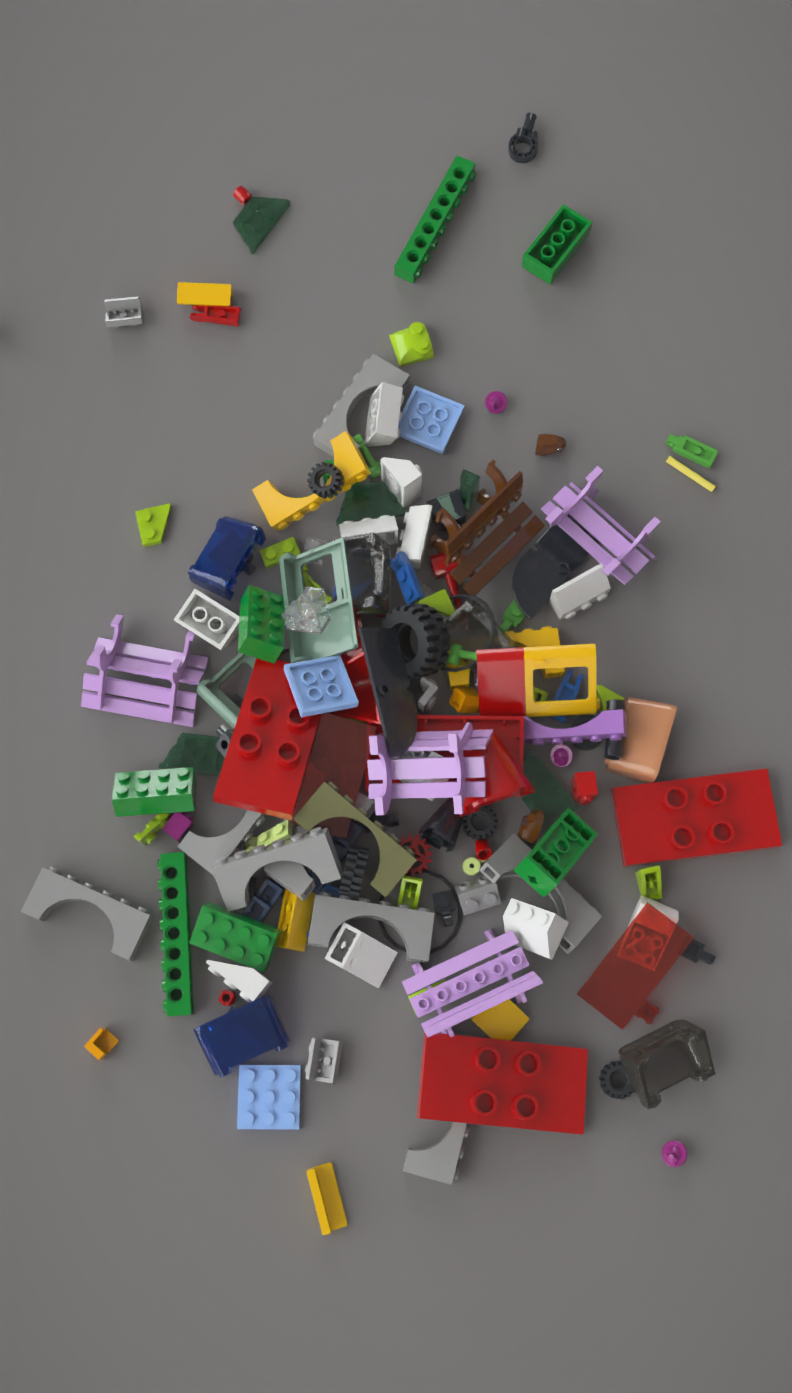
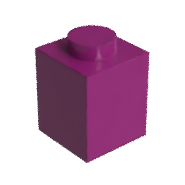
M176 812L162 830L181 843L195 825L191 821L193 817L186 812Z

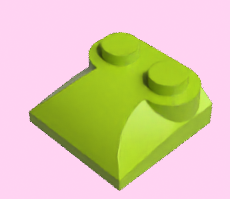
M414 322L409 328L389 335L399 367L434 358L432 343L426 326L423 323Z

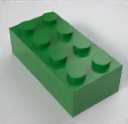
M563 204L523 254L521 267L551 285L590 235L592 221Z
M249 585L240 600L238 652L274 664L284 648L283 596Z
M194 767L115 773L111 799L115 816L195 811L197 781Z
M208 902L202 905L189 943L265 972L270 967L282 930L237 912H228L226 908Z

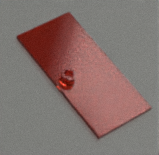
M322 713L294 817L324 781L327 784L331 781L339 788L337 792L341 796L345 794L354 801L352 805L355 806L370 752L369 736H374L375 726ZM329 818L316 824L312 829L321 827V829L328 828L331 835L346 838L351 818ZM293 819L292 824L299 825V824Z
M647 902L577 992V995L623 1030L694 937Z

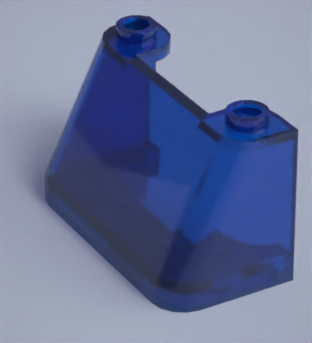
M228 516L220 518L217 521L215 531L197 561L189 568L188 574L191 582L230 601L234 595V592L231 591L233 584H237L236 578L252 550L256 551L258 548L257 544L263 546L266 540L262 527Z
M271 995L255 1000L193 1029L214 1076L219 1075L220 1078L230 1074L231 1068L267 1051L276 1049V1052L287 1048V1043L291 1041Z

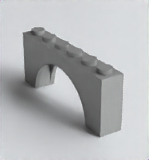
M375 354L370 359L367 358L363 364V369L360 373L357 372L355 374L353 383L350 387L347 386L341 400L335 402L331 414L325 416L321 428L315 430L313 434L314 446L334 457L330 440L345 431L348 432L347 422L354 407L360 401L372 395L382 382L403 387V394L410 384V375ZM356 443V445H357V447H358V449H359V451H360V453H361L360 445Z
M342 780L339 782L331 781L339 788L337 792L341 796L345 794L354 801L352 805L358 810L362 807L370 814L368 816L370 818L375 811L374 801L368 799V797ZM333 817V818H329V819H326V820L321 821L320 823L316 824L311 830H313V829H315V828H318V827H322V826L326 825L327 823L332 822V821H335V820H338V819H353V818H349V817ZM298 825L292 829V836L298 833L305 835L310 833V831L308 832L301 825ZM276 861L265 865L264 871L267 876L302 901H305L316 887L314 880L306 873L304 865L301 863Z
M247 810L241 822L234 829L217 837H205L195 831H189L177 847L214 875L211 868L216 859L222 856L232 857L235 853L241 851L240 847L244 842L247 843L252 838L253 833L251 832L256 826L260 827L264 822L265 814Z
M318 827L305 835L298 833L285 841L278 839L268 846L262 844L248 852L242 850L235 853L232 857L222 856L216 859L211 869L227 911L230 912L247 907L250 901L248 890L250 877L259 868L272 862L294 861L301 863L315 872L322 884L341 879L343 869L328 828L321 829V827Z
M513 834L484 863L479 871L493 884L505 877H520L514 869L531 849L521 838ZM562 879L548 895L556 906L558 916L569 922L559 944V947L569 954L602 918V915L580 893L576 892L565 879Z
M50 867L49 870L42 868L21 912L44 921L54 908L70 901L91 902L104 911L112 924L114 943L111 952L133 961L153 919V916L148 915L150 911L140 906L138 909L130 907L132 903L122 898L119 902L113 899L114 895L103 890L101 894L95 891L96 887L85 882L83 886L77 883L79 879L71 875H67L65 878L60 875L61 871Z
M324 892L315 895L308 946L327 948L331 936L344 922L360 918H371L382 921L397 931L404 942L407 961L427 963L429 961L435 913L430 912V909L418 908V910H413L408 905L393 907L388 902L374 904L371 903V900L362 898L359 901L351 900V897L343 895L335 898L331 897L332 894Z
M452 1122L446 1135L436 1144L424 1149L408 1148L403 1171L452 1185L453 1180L457 1181L460 1168L456 1167L458 1159L463 1157L465 1147L461 1145L463 1137H468L470 1126L466 1125L467 1123Z

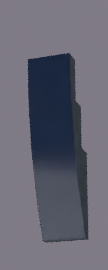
M350 819L345 820L337 834L332 838L340 863L348 854L349 846L354 845L364 830ZM310 870L308 875L316 884L313 892L318 895L326 883L322 884L315 872Z
M267 878L242 915L263 923L285 891V888L272 878Z

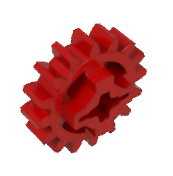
M409 834L408 839L401 836V842L398 843L401 846L411 843L409 848L417 856L414 864L422 863L417 868H412L411 866L405 876L411 873V876L414 877L415 872H418L421 876L422 869L428 870L426 864H432V860L428 858L433 856V852H428L431 845L425 846L426 839L424 838L420 841L419 835L412 838V835ZM418 846L422 847L425 856L423 854H420V852L418 851Z

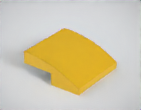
M510 999L471 1018L491 1039L509 1041L530 1020Z

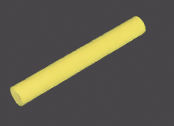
M669 456L666 460L668 464L710 492L716 487L673 457Z

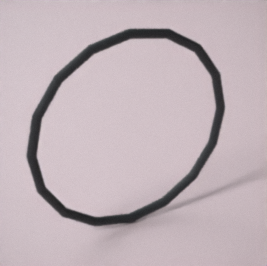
M458 594L449 597L450 601L460 597L473 598L485 606L490 614L492 627L489 642L485 649H489L495 633L494 614L488 604L475 595ZM474 660L469 665H465L456 669L442 667V669L440 670L458 672L461 670L471 668L474 664L477 663V661Z
M422 870V874L426 873L441 879L452 890L458 903V920L452 935L442 945L431 949V954L444 948L456 936L462 920V909L453 885L442 875L429 870ZM382 894L379 899V902H383V899L385 897ZM378 920V923H379V925H380V927H381V930H382V932H383V934H384V937H385L395 948L406 952V948H404V947H402V946H399V945L387 934V932H386V930H385V927H384L382 921H379V920Z

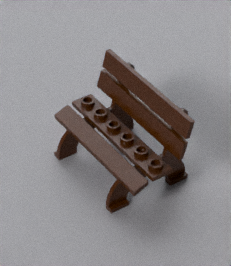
M495 460L488 464L485 472L495 484V495L489 496L485 494L486 490L483 488L478 493L476 499L483 507L461 528L451 514L442 508L438 511L435 521L437 523L442 521L446 526L449 540L444 541L434 535L428 544L430 550L435 548L440 553L447 555L444 562L446 566L451 562L458 564L450 572V575L459 585L468 577L471 578L463 586V589L469 595L476 596L545 526L534 515L521 527V524L533 512L524 501L511 513L508 512L510 504L513 501L516 503L522 496L523 474L519 471L507 482L502 472L495 466ZM500 515L504 520L464 559L461 556V552L464 549L467 551L474 543L473 540L476 537L480 538L485 533V528L488 525H494ZM515 531L516 534L476 572L475 570Z

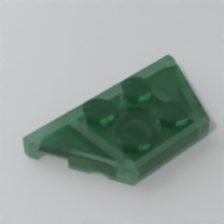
M252 196L234 219L233 226L240 234L243 242L248 246L251 254L255 253L291 205L290 200Z
M384 481L351 486L345 493L336 525L339 526V524H343L345 521L357 522L364 518L377 519L383 515L405 516L407 510L401 506L397 497L390 492L389 487Z
M182 733L177 739V743L169 750L167 757L159 764V769L194 767L195 774L219 777L225 759L216 748L220 737Z
M531 750L524 763L523 772L534 786L536 792L520 797L532 812L537 809L545 813L544 818L562 814L568 807L572 811L579 810L578 804Z

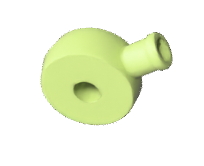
M469 857L463 862V871L467 875L474 876L480 872L481 863L484 861L475 857Z

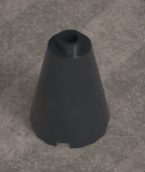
M453 797L448 798L419 830V834L423 833L422 838H425L427 843L437 849H440L441 846L445 847L447 852H451L455 848L463 821V816L460 817L459 814L454 813Z

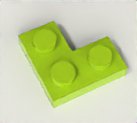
M294 537L259 550L266 569L278 565L279 558L285 553H292L295 556L301 554ZM306 564L302 568L303 572L308 571Z

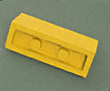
M178 282L177 303L179 305L228 307L231 305V297H233L231 284Z
M285 888L278 929L282 930L277 944L278 948L300 952L305 951L315 899L314 892H311L306 900L302 901Z
M329 1162L307 1169L306 1172L322 1235L330 1234L332 1230L346 1227L348 1223L332 1163Z

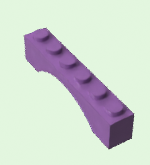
M623 709L602 711L589 722L567 729L545 727L524 716V746H526V743H533V745L539 746L544 745V742H552V744H563L564 741L582 743L586 739H590L592 742H600L602 738H610V740L617 741L622 740V737H628L627 713Z

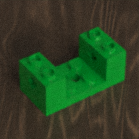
M568 807L553 822L542 839L521 860L514 871L544 898L560 883L597 837L598 833Z

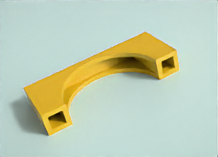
M346 431L330 440L334 452V466L344 476V479H342L344 486H340L342 490H338V494L348 491L353 484L364 481L371 474L352 436ZM331 475L323 487L330 485L332 481ZM268 480L252 489L270 526L277 531L286 529L293 521L302 519L309 511L317 510L322 503L331 501L336 497L333 494V498L327 497V499H324L314 493L304 498H290L282 495L276 486Z
M546 626L542 627L541 630L535 631L533 629H525L519 633L514 631L504 632L503 635H496L494 633L492 645L489 649L498 646H512L516 648L559 646L558 628ZM490 634L480 638L469 636L464 640L451 638L449 639V644H458L463 646L462 650L476 652V650L485 649L489 642ZM462 658L459 666L446 663V667L456 669L469 665L474 660ZM564 667L541 669L544 679L562 677L565 672ZM471 668L458 672L447 671L450 691L454 690L455 686L469 687Z

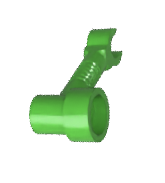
M360 434L354 436V441L360 445V450L371 467L369 468L371 477L373 479L381 475V460L375 461Z
M452 643L448 659L445 662L459 666L462 658L477 661L476 652L462 650L463 646Z

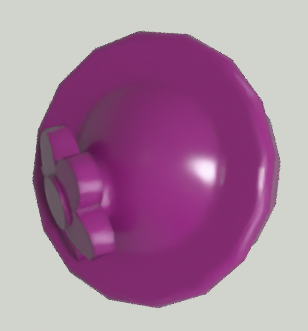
M492 391L485 399V407L491 413H501L507 407V398L500 391Z
M566 744L555 745L550 751L551 762L557 767L568 766L573 760L572 749Z
M669 1141L662 1148V1159L670 1167H679L687 1159V1150L681 1142Z

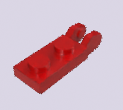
M192 305L193 310L204 312V314L190 313V319L193 321L239 326L240 307Z

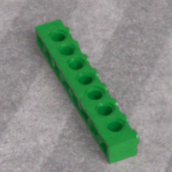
M456 155L394 265L395 276L410 283H414L416 278H420L423 265L429 262L430 253L436 249L439 237L444 235L447 222H451L455 208L458 209L460 206L462 195H466L470 181L473 182L477 171H475L474 162Z
M185 852L160 854V859L157 861L158 871H161V879H158L159 891H162V899H159V909L163 912V919H160V930L163 931L164 938L160 941L161 951H164L161 969L162 972H165V980H162V991L166 992V1000H163V1012L166 1013L167 1017L194 1015L191 944L189 943L191 931L187 854ZM176 869L177 876L174 879H169V871ZM172 889H177V897L170 899L169 892ZM172 909H178L179 915L175 919L170 918ZM176 928L179 929V937L172 939L170 936L171 931ZM179 949L181 952L180 957L173 960L171 957L172 951ZM175 969L181 971V977L178 980L172 978V973ZM177 989L182 992V998L179 1001H175L173 998V993Z

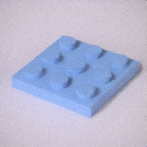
M414 386L398 424V428H400L399 437L443 455L464 411L465 405Z
M340 655L284 665V671L301 717L358 706V699Z
M239 1065L237 1129L299 1130L301 1065Z

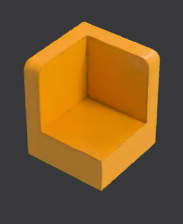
M455 686L449 704L459 713H477L479 708L478 692L471 687Z
M101 1027L84 1047L98 1060H103L117 1045L119 1040L108 1029Z

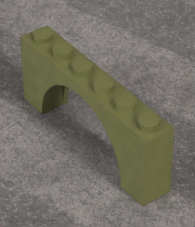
M324 781L293 819L308 832L316 824L333 817H349L366 825L376 837L380 851L379 865L373 879L370 881V885L386 897L416 862L417 859L413 857L416 853L408 846L403 848L399 845L400 840L392 833L390 835L386 834L383 831L385 827L377 820L373 823L368 818L370 814L362 807L359 810L352 805L354 801L346 794L341 796L337 792L339 788L331 781L328 784Z

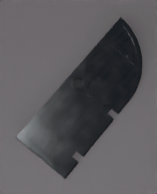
M569 514L567 515V517H569L596 543H599V541L596 538H594L586 529H584L576 520H574ZM557 524L550 526L534 543L538 550L535 551L530 548L519 560L513 573L512 591L519 609L529 620L550 599L552 590L561 586L589 554Z
M359 628L358 631L389 758L398 757L405 753L412 745L417 732L418 717L413 693L407 690L411 685L402 649H397L396 646L400 644L397 629Z

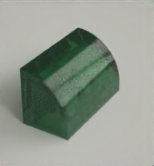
M463 469L460 476L459 491L464 507L469 510L479 491L480 476Z

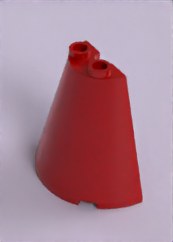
M364 652L344 663L359 702L358 706L329 713L381 725Z
M484 727L479 730L489 729V727ZM494 731L486 749L463 750V757H485L486 777L465 778V781H486V796L465 797L464 813L459 814L460 817L479 811V807L515 795L519 798L536 792L534 786Z

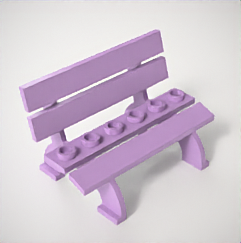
M597 466L586 477L588 483L583 490L572 482L569 484L579 493L578 496L565 485L552 498L563 510L558 506L556 507L551 501L545 504L541 510L547 515L545 520L551 526L557 524L605 567L602 571L605 575L609 576L612 573L620 582L626 585L634 576L620 563L622 562L633 573L637 574L650 561L636 549L637 546L653 560L656 561L658 559L644 545L651 538L649 534L661 521L654 517L643 528L640 535L634 538L592 500L599 492L594 486L603 474V470ZM585 498L591 505H593L610 522H612L619 530H621L628 538H630L633 541V543L631 544L630 542H628L620 533H618L592 508H590L583 501V499ZM569 514L574 520H576L584 529H586L594 538H596L617 558H613L608 552H606L598 543H596L569 517H567V515Z
M116 614L111 622V626L115 627L113 639L98 637L94 651L87 660V665L95 666L100 670L99 675L84 673L83 689L98 693L83 691L81 707L193 727L195 711L176 708V706L194 710L196 708L197 693L178 690V682L198 685L204 676L209 657L190 654L196 634L190 630L185 637L183 653L121 642L124 616ZM107 669L167 679L172 683V687L165 688L106 677ZM105 693H107V694H113V695H118V696L129 697V698H134V699H140V700H145V701H151V702H156V703H162V704H167V705H170V706L159 705V704H154V703H149V702H143V701H138V700H132V699H127V698H121V697H116V696H111V695H105Z
M469 722L465 724L463 730L416 732L412 745L406 751L449 750L453 752L454 757L390 759L384 734L380 733L379 735L369 736L371 755H379L380 759L367 760L369 780H383V783L369 784L368 799H375L376 815H385L387 813L391 799L452 797L454 813L463 814L465 797L486 796V781H465V778L486 777L485 757H463V750L486 749L493 735V729L473 730L472 723ZM457 778V782L392 783L394 779Z
M492 929L484 932L488 942L426 971H423L419 962L412 965L415 976L402 981L407 995L424 987L427 988V991L410 998L417 1017L419 1018L434 1010L438 1012V1016L421 1023L427 1038L439 1032L453 1037L454 1033L451 1026L513 997L517 1004L525 1003L527 999L524 992L543 983L534 971L513 980L511 974L529 966L521 947L504 955L500 952L519 943L513 930L495 938ZM496 954L497 958L431 988L430 984ZM504 977L507 978L508 983L445 1013L440 1008Z

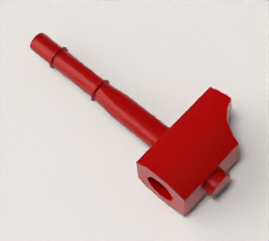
M439 551L437 552L438 554L430 556L429 562L435 580L445 577L451 597L460 594L456 580L450 575V572L458 564L451 562L446 566L444 562L447 555ZM461 597L454 599L453 604H455L463 632H469L470 626Z

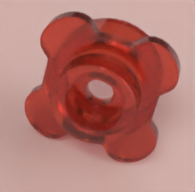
M648 1000L641 1001L640 1008L635 1011L636 1017L645 1020L646 1024H652L655 1016L659 1014V1008L650 1004Z

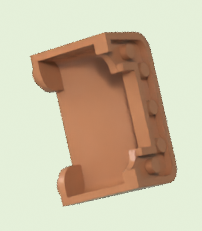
M628 697L627 700H623L624 711L627 713L628 737L624 738L623 758L619 760L605 758L604 764L607 765L605 771L642 783H652L656 779L661 766L677 706Z

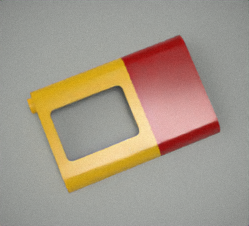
M596 644L476 650L479 716H568L596 714V710H600V700L596 699ZM583 666L588 668L587 699L534 701L533 671L535 669Z

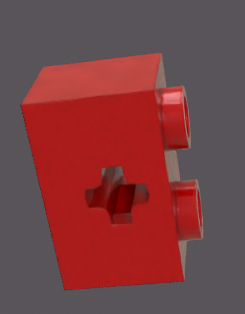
M595 771L578 772L571 778L573 803L579 802V805L591 804L590 801L596 798L598 789Z

